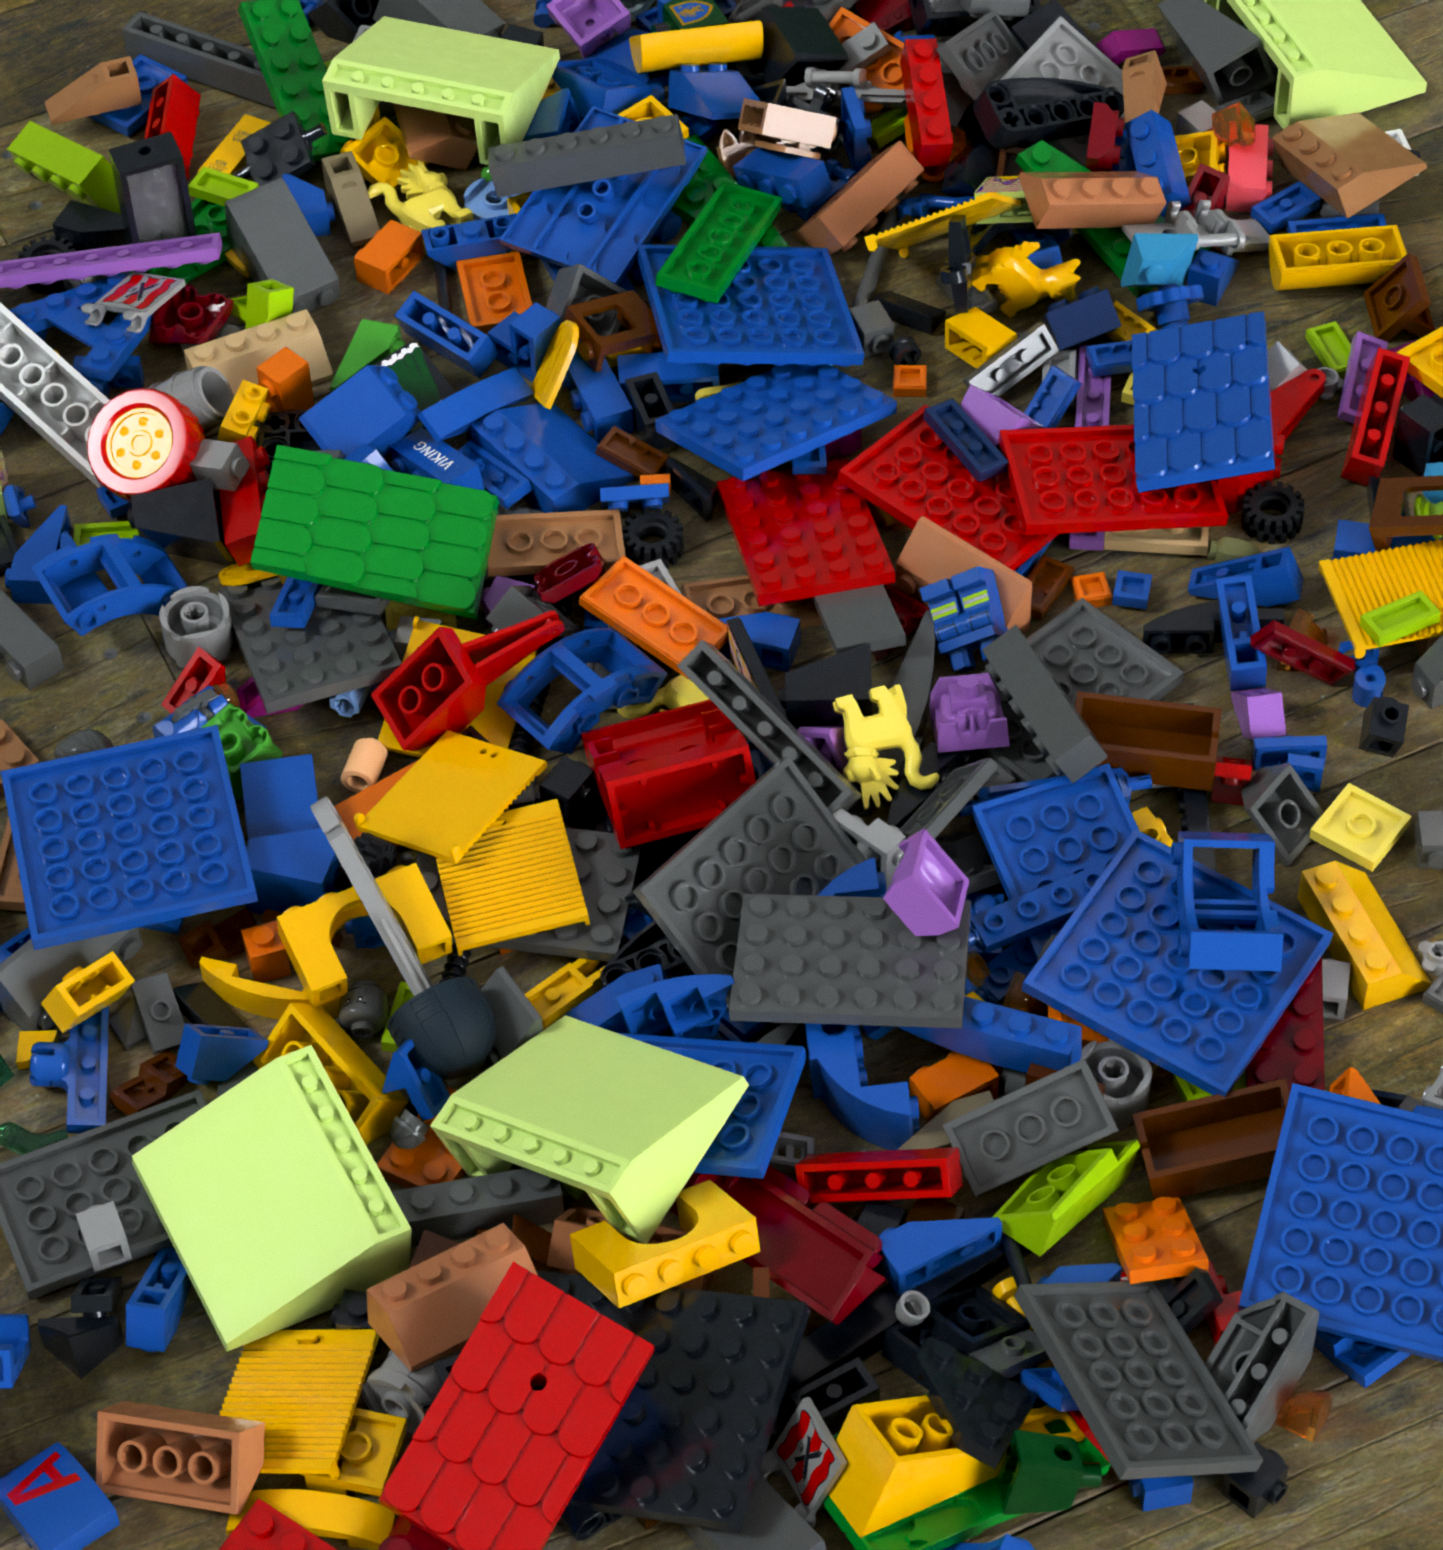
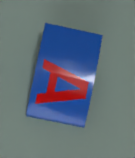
M59 1442L51 1445L0 1478V1507L30 1548L33 1547L34 1550H81L120 1525L115 1507L82 1465Z

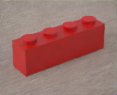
M936 38L905 39L900 60L914 155L922 167L948 166L953 147L940 58L936 50L938 48Z
M172 74L152 90L144 139L171 132L183 156L188 181L190 161L193 156V143L196 136L197 117L200 113L201 95L175 74Z
M1378 347L1367 369L1340 478L1368 486L1369 476L1378 478L1382 472L1411 357Z
M252 436L232 442L237 443L250 464L246 475L241 480L236 491L219 489L225 545L238 566L250 563L270 477L266 470V466L270 465L268 454L263 446L258 447Z
M959 1147L808 1154L795 1164L797 1183L811 1193V1203L952 1197L963 1186Z

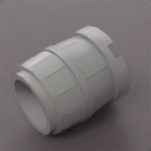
M198 366L186 371L177 372L166 381L156 382L147 388L165 392L186 405L197 416L199 423L203 427L204 434L209 433L213 428L222 423L234 399L231 386L225 376L211 366Z
M464 1347L413 1373L390 1350L388 1357L381 1367L373 1371L362 1386L361 1392L364 1402L370 1411L407 1418L408 1428L405 1437L412 1438L424 1418L420 1403L436 1398L442 1387L435 1371V1363L460 1354Z

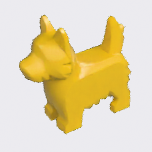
M1023 241L1021 245H1015L1014 248H997L989 255H982L976 258V266L973 269L974 273H972V285L982 292L987 284H997L1000 293L1004 294V297L1007 299L1001 305V311L1011 318L1016 315L1017 311L1028 308L1048 296L1059 301L1063 299L1072 300L1076 295L1074 288L1077 281L1080 280V276L1076 275L1074 271L1081 261L1074 258L1047 269H1040L1027 258L1040 248V243Z

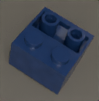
M1097 286L1079 293V300L1069 304L1067 299H1063L1049 305L1047 308L1048 313H1045L1043 316V321L1059 351L1104 335L1122 326L1108 289L1100 292Z

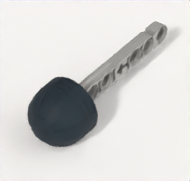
M325 796L310 805V808L414 996L394 1012L388 1020L387 1029L398 1048L406 1040L412 1039L414 1047L408 1053L409 1060L417 1067L427 1068L430 1072L442 1078V1080L458 1079L472 1073L486 1060L495 1039V1021L489 1004L472 977H457L433 985L330 799Z

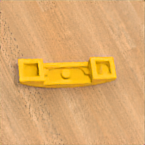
M201 957L199 961L203 981L223 1001L243 1011L280 1020L290 1003L311 1004L304 989L303 991L240 978L237 964ZM341 997L321 1005L332 1018L339 1017Z
M301 1489L251 1491L240 1514H229L226 1534L230 1535L259 1498L318 1537L347 1539L348 1547L378 1550L380 1544L391 1532L397 1514L383 1505L341 1494Z

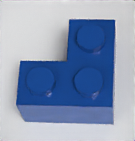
M537 302L522 314H518L515 311L487 332L499 353L495 359L510 369L515 367L521 376L533 383L556 329L561 324L560 317L553 310H548Z

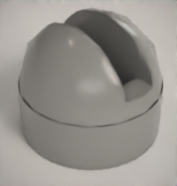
M914 1290L905 1292L899 1298L895 1307L897 1319L901 1324L908 1327L922 1323L930 1312L928 1299L922 1293Z

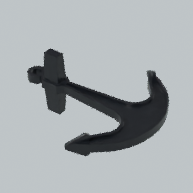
M905 214L892 228H896L897 225L902 226L903 223L908 224L909 221L914 222L915 219L913 220L911 215ZM953 215L949 220L948 258L944 262L945 266L940 268V276L943 284L951 285L955 312H968L971 308L972 270L976 266V257L995 235L1009 230L1028 229L1054 236L1057 244H1061L1073 237V230L1071 228L1036 229L1034 222L974 223L967 226L965 215Z

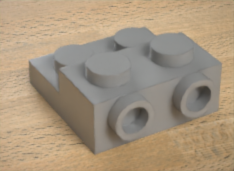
M840 807L832 815L865 860L875 858L877 872L884 871L887 891L892 882V876L904 857L905 853L899 848V843L906 840V836L896 826L888 825L879 818L867 826L860 817L851 815Z

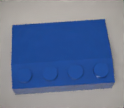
M541 403L497 409L470 425L472 441L529 480L533 490L522 498L535 510L543 511V513L583 511L601 500L600 488L625 486L634 480V475L596 455V447L599 443L554 403L551 410L545 408Z

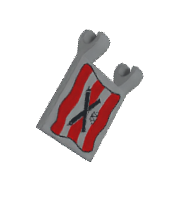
M133 271L97 302L85 303L81 307L83 313L90 314L89 319L85 321V325L98 326L102 322L106 311L123 313V319L131 321V325L126 328L127 332L140 333L148 317L186 286L185 279Z
M810 1397L802 1399L772 1449L764 1455L759 1474L764 1479H767L771 1472H773L775 1477L783 1476L785 1473L801 1502L793 1509L813 1528L816 1524V1512L848 1462Z

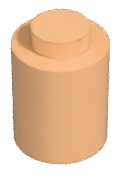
M362 738L354 743L340 777L342 784L350 791L358 793L378 782L388 757V752L380 741L374 738Z

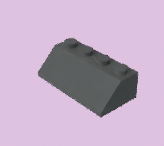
M139 928L34 950L32 940L29 939L0 964V1003L4 1016L23 1031L51 1029L55 1022L41 1005L51 990L63 982L62 978L74 968L81 966L84 969L114 951L122 964L126 960L133 958L143 946Z

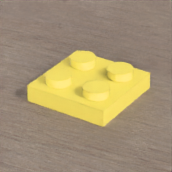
M1348 783L1310 829L1309 838L1373 872L1408 829L1412 816Z

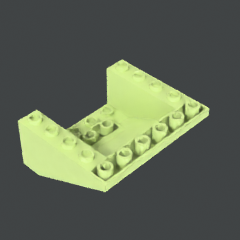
M1204 0V2L1257 35L1262 42L1263 49L1278 67L1273 117L1283 129L1297 121L1360 113L1426 92L1427 82L1361 0Z
M383 16L333 58L322 80L331 132L334 135L362 140L380 101L472 118L475 124L480 164L489 165V147L523 141L559 62V49Z
M565 1015L454 1092L430 1127L469 1177L509 1171L513 1164L585 1190L615 1230L625 1237L647 1244L749 1084L744 1076Z
M312 1045L275 1058L132 1155V1165L226 1352L333 1309L335 1304H341L344 1289L366 1292V1289L409 1269L412 1229Z

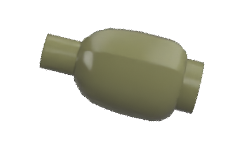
M1223 536L1218 540L1211 539L1207 559L1214 560L1216 564L1263 552H1259L1257 547L1250 541Z

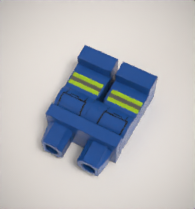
M977 566L953 575L951 579L946 578L919 588L923 602H927L934 623V633L939 643L937 644L939 654L949 657L954 672L963 673L974 669L976 664L972 651L979 648L983 661L989 662L982 650L1008 631V628L1005 627V619L994 571Z

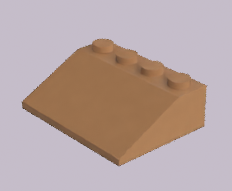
M1358 112L1297 121L1272 137L1281 166L1347 219L1427 168L1424 161Z

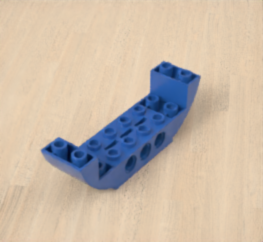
M870 858L849 868L833 879L818 896L884 897L886 893L884 871L877 872L875 858ZM804 1023L813 1098H821L831 1114L842 1125L863 1140L887 1150H897L920 1130L917 1095L909 1096L907 1081L868 1086L859 1025Z

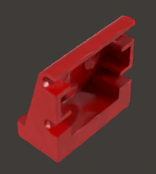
M710 699L581 733L589 766L594 770V779L620 849L704 828L756 782L747 741L740 730H736L735 724Z

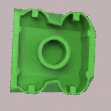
M229 703L201 728L218 726L234 799L242 800L243 789L240 764L282 758L283 752L273 743L268 731L263 726L254 725L242 709Z

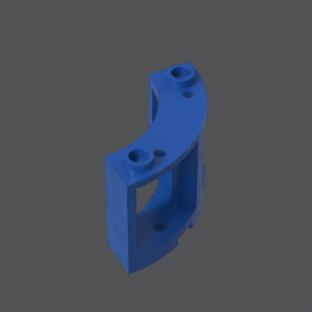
M118 534L90 537V543L75 548L71 544L66 545L44 557L31 567L64 622L81 636L86 635L105 622L132 614L159 616L160 608L162 605L165 607L174 592L189 587L163 547L147 538L136 535L133 536V539L119 538ZM106 570L117 589L99 595L73 609L60 587L85 574ZM135 574L139 575L145 584H141Z
M613 628L587 629L559 640L537 655L514 679L505 685L503 694L496 704L548 750L572 754L582 739L581 733L589 731L600 721V713L613 705L620 709L634 703H651L668 673ZM599 662L612 674L602 679L586 663ZM563 674L582 693L549 726L529 708V705L552 680Z
M1178 831V842H1172L1171 864L1177 865V897L1180 928L1178 956L1185 958L1189 969L1281 972L1284 934L1279 924L1277 910H1270L1268 894H1273L1275 889V841L1269 834ZM1193 847L1253 849V900L1194 899ZM1198 924L1255 925V931L1199 929Z

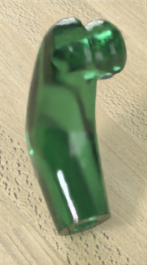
M5 1122L0 1125V1145L20 1155L69 1138L65 1129L48 1134H34L13 1122Z

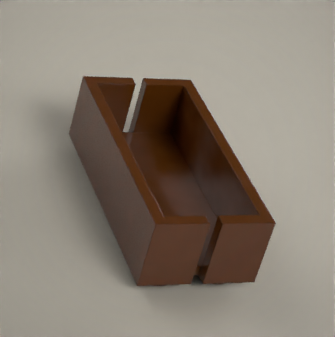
M1077 691L1075 708L1108 755V758L1097 766L1109 763L1111 769L1122 767L1129 777L1150 774L1152 784L1212 791L1222 708Z
M1286 1079L1229 1091L1226 1097L1216 1094L1132 1114L1153 1201L1159 1197H1184L1270 1177L1290 1095Z

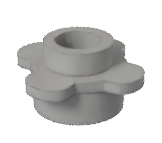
M1317 368L1326 375L1324 393L1320 398L1330 400L1337 390L1343 389L1344 380L1339 378L1338 373L1332 368Z
M1443 940L1433 943L1429 941L1420 942L1418 952L1423 956L1421 965L1423 970L1429 974L1439 976L1443 971Z

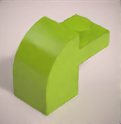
M274 279L247 284V296L232 298L234 304L230 315L237 317L239 322L246 323L245 329L290 315L293 310L294 288Z

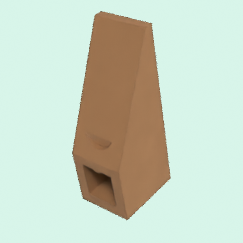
M1155 50L1126 58L1122 69L1125 123L1149 110L1159 114L1167 86Z
M131 56L99 63L46 100L45 106L51 125L142 104L138 77Z

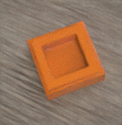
M894 365L893 397H926L927 365Z
M1105 572L1070 578V586L1076 602L1083 598L1094 607L1112 605L1113 596Z

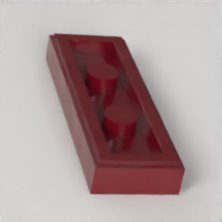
M1275 620L1250 636V647L1330 686L1355 670L1354 659Z

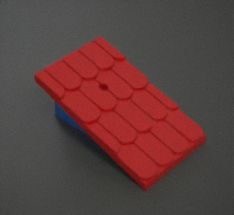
M513 1261L480 1316L479 1323L456 1359L449 1376L413 1434L412 1441L379 1497L381 1505L454 1550H542L655 1351L654 1345L635 1335V1333L608 1317L601 1315L598 1311L571 1295L564 1293L561 1289Z

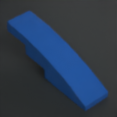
M514 367L448 396L421 411L417 416L434 440L439 442L471 431V424L497 409L508 408L527 401L534 392Z

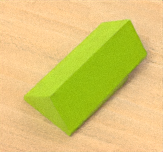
M1138 1140L1090 1144L1088 1150L1075 1151L1036 1169L993 1216L998 1217L1002 1222V1232L1041 1257L1126 1182L1140 1149Z

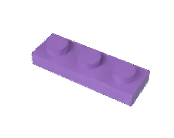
M1359 331L1352 338L1337 415L1338 419L1354 424L1367 369L1378 347L1387 350L1388 342Z

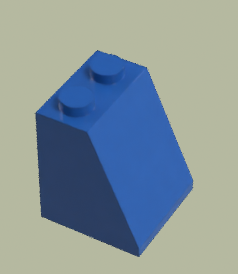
M367 365L302 414L299 421L322 450H341L344 453L343 459H345L364 443L377 449L384 459L391 452L389 446L404 438L420 421L417 415L421 411L417 407L416 399L410 393L404 391L397 382L398 376L392 369L387 366Z
M321 828L249 839L246 850L258 898L257 902L245 904L250 912L263 914L264 910L271 909L283 913L293 906L303 907L313 903L324 894L340 892L337 890L338 883H336V877L340 875L337 871L338 867L342 865Z

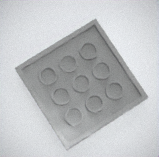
M1061 16L1000 79L1039 77L1076 80L1113 89L1123 95L1122 70ZM1090 134L1047 141L1049 145L1086 167Z

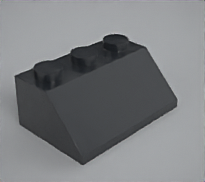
M319 0L307 15L327 37L351 44L360 25L373 26L376 23L373 16L379 0Z

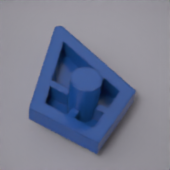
M13 484L6 486L2 495L8 516L16 525L22 528L30 527L28 510L37 507L34 496L29 495L25 497V491L22 487Z

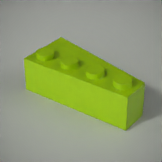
M32 121L27 123L7 148L15 157L13 163L24 173L32 172L44 183L52 184L81 203L121 214L112 166L103 155Z

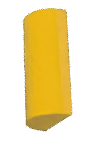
M760 20L640 34L629 38L632 60L637 73L681 68V64H698L703 66L709 63H729L760 59L763 54L764 43L763 26Z
M1397 225L1269 235V267L1272 284L1276 291L1375 283L1407 254Z

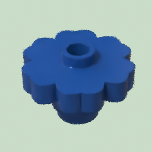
M1169 284L1158 287V291L1136 298V304L1140 313L1156 312L1158 326L1162 327V329L1177 326L1183 327V325H1188V321L1191 320L1188 305L1204 299L1201 285L1178 287L1177 284Z

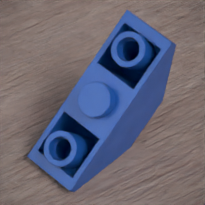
M516 213L423 229L421 232L427 256L457 271L456 261L509 253L512 249L501 244L499 239L515 218Z

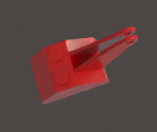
M1308 369L1270 392L1275 470L1218 479V485L1227 513H1237L1242 510L1244 495L1247 494L1249 488L1254 490L1255 484L1260 483L1262 487H1265V481L1273 483V478L1280 479L1282 458H1276V455H1283L1284 442L1316 400L1324 393L1326 382L1324 372L1318 369Z
M551 610L463 644L452 628L438 627L371 693V696L401 748L407 751H419L435 744L447 730L456 733L462 732L484 711L486 686L539 647L559 636L564 631L565 625L559 620L557 612Z

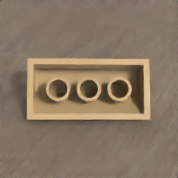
M307 309L184 350L187 370L198 366H211L217 369L229 382L234 397L243 379L258 385L256 367L284 347L289 348L309 363L312 386L334 378L319 330Z

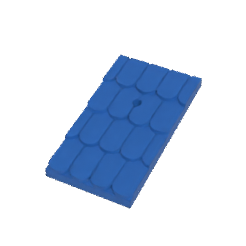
M592 106L575 132L590 130L596 127L624 124L633 120ZM684 139L685 165L533 191L499 240L501 244L517 252L527 253L544 262L556 264L564 268L581 264L619 285L623 282L637 259L638 244L647 245L664 216L669 213L685 186L687 187L708 152L707 147Z
M1264 311L1249 313L1247 316L1243 314L1216 319L1214 322L1210 320L1183 325V327L1177 326L1150 331V333L1144 332L1132 335L1135 473L1138 493L1275 470L1267 332Z

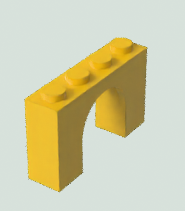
M416 863L408 866H396L385 875L375 878L422 965L452 953V934ZM353 886L339 893L330 892L324 894L317 901L303 907L293 906L285 910L282 915L277 916L278 935L313 1008L342 997L348 992L347 976L331 942L337 930L346 922L354 918L369 916Z
M709 1179L681 1190L676 1198L680 1227L688 1234L669 1242L642 1244L626 1239L604 1220L570 1234L575 1269L614 1305L622 1308L761 1252L756 1217Z

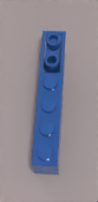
M966 996L964 999L962 1028L896 1026L917 1037L957 1053L1023 1073H1027L1031 1063L1059 1071L1080 1061L1082 1056V1026Z

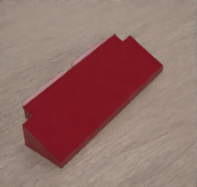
M768 1165L764 1179L693 1173L684 1187L686 1189L710 1179L755 1216L761 1252L744 1258L742 1261L752 1268L769 1267V1279L800 1301L806 1302L809 1307L836 1325L842 1322L886 1280L885 1277L873 1270L884 1259L883 1256L878 1254L882 1248V1240L878 1236L826 1202L819 1203L814 1210L810 1209L808 1206L812 1200L811 1193L770 1165ZM675 1201L670 1211L679 1217L677 1202Z

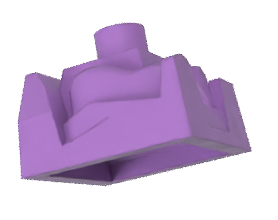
M553 0L546 5L549 16L557 25L563 28L578 47L583 58L596 51V47L612 38L615 31L620 35L631 28L630 12L620 0Z
M970 384L961 402L960 407L998 449H1001L998 441L1000 430L1046 428L1002 398Z
M989 673L938 678L930 693L929 715L938 753L1010 746L1007 718L1004 717L999 689Z
M923 828L899 843V848L905 854L892 876V882L883 900L915 936H935L959 928L969 879L929 832Z

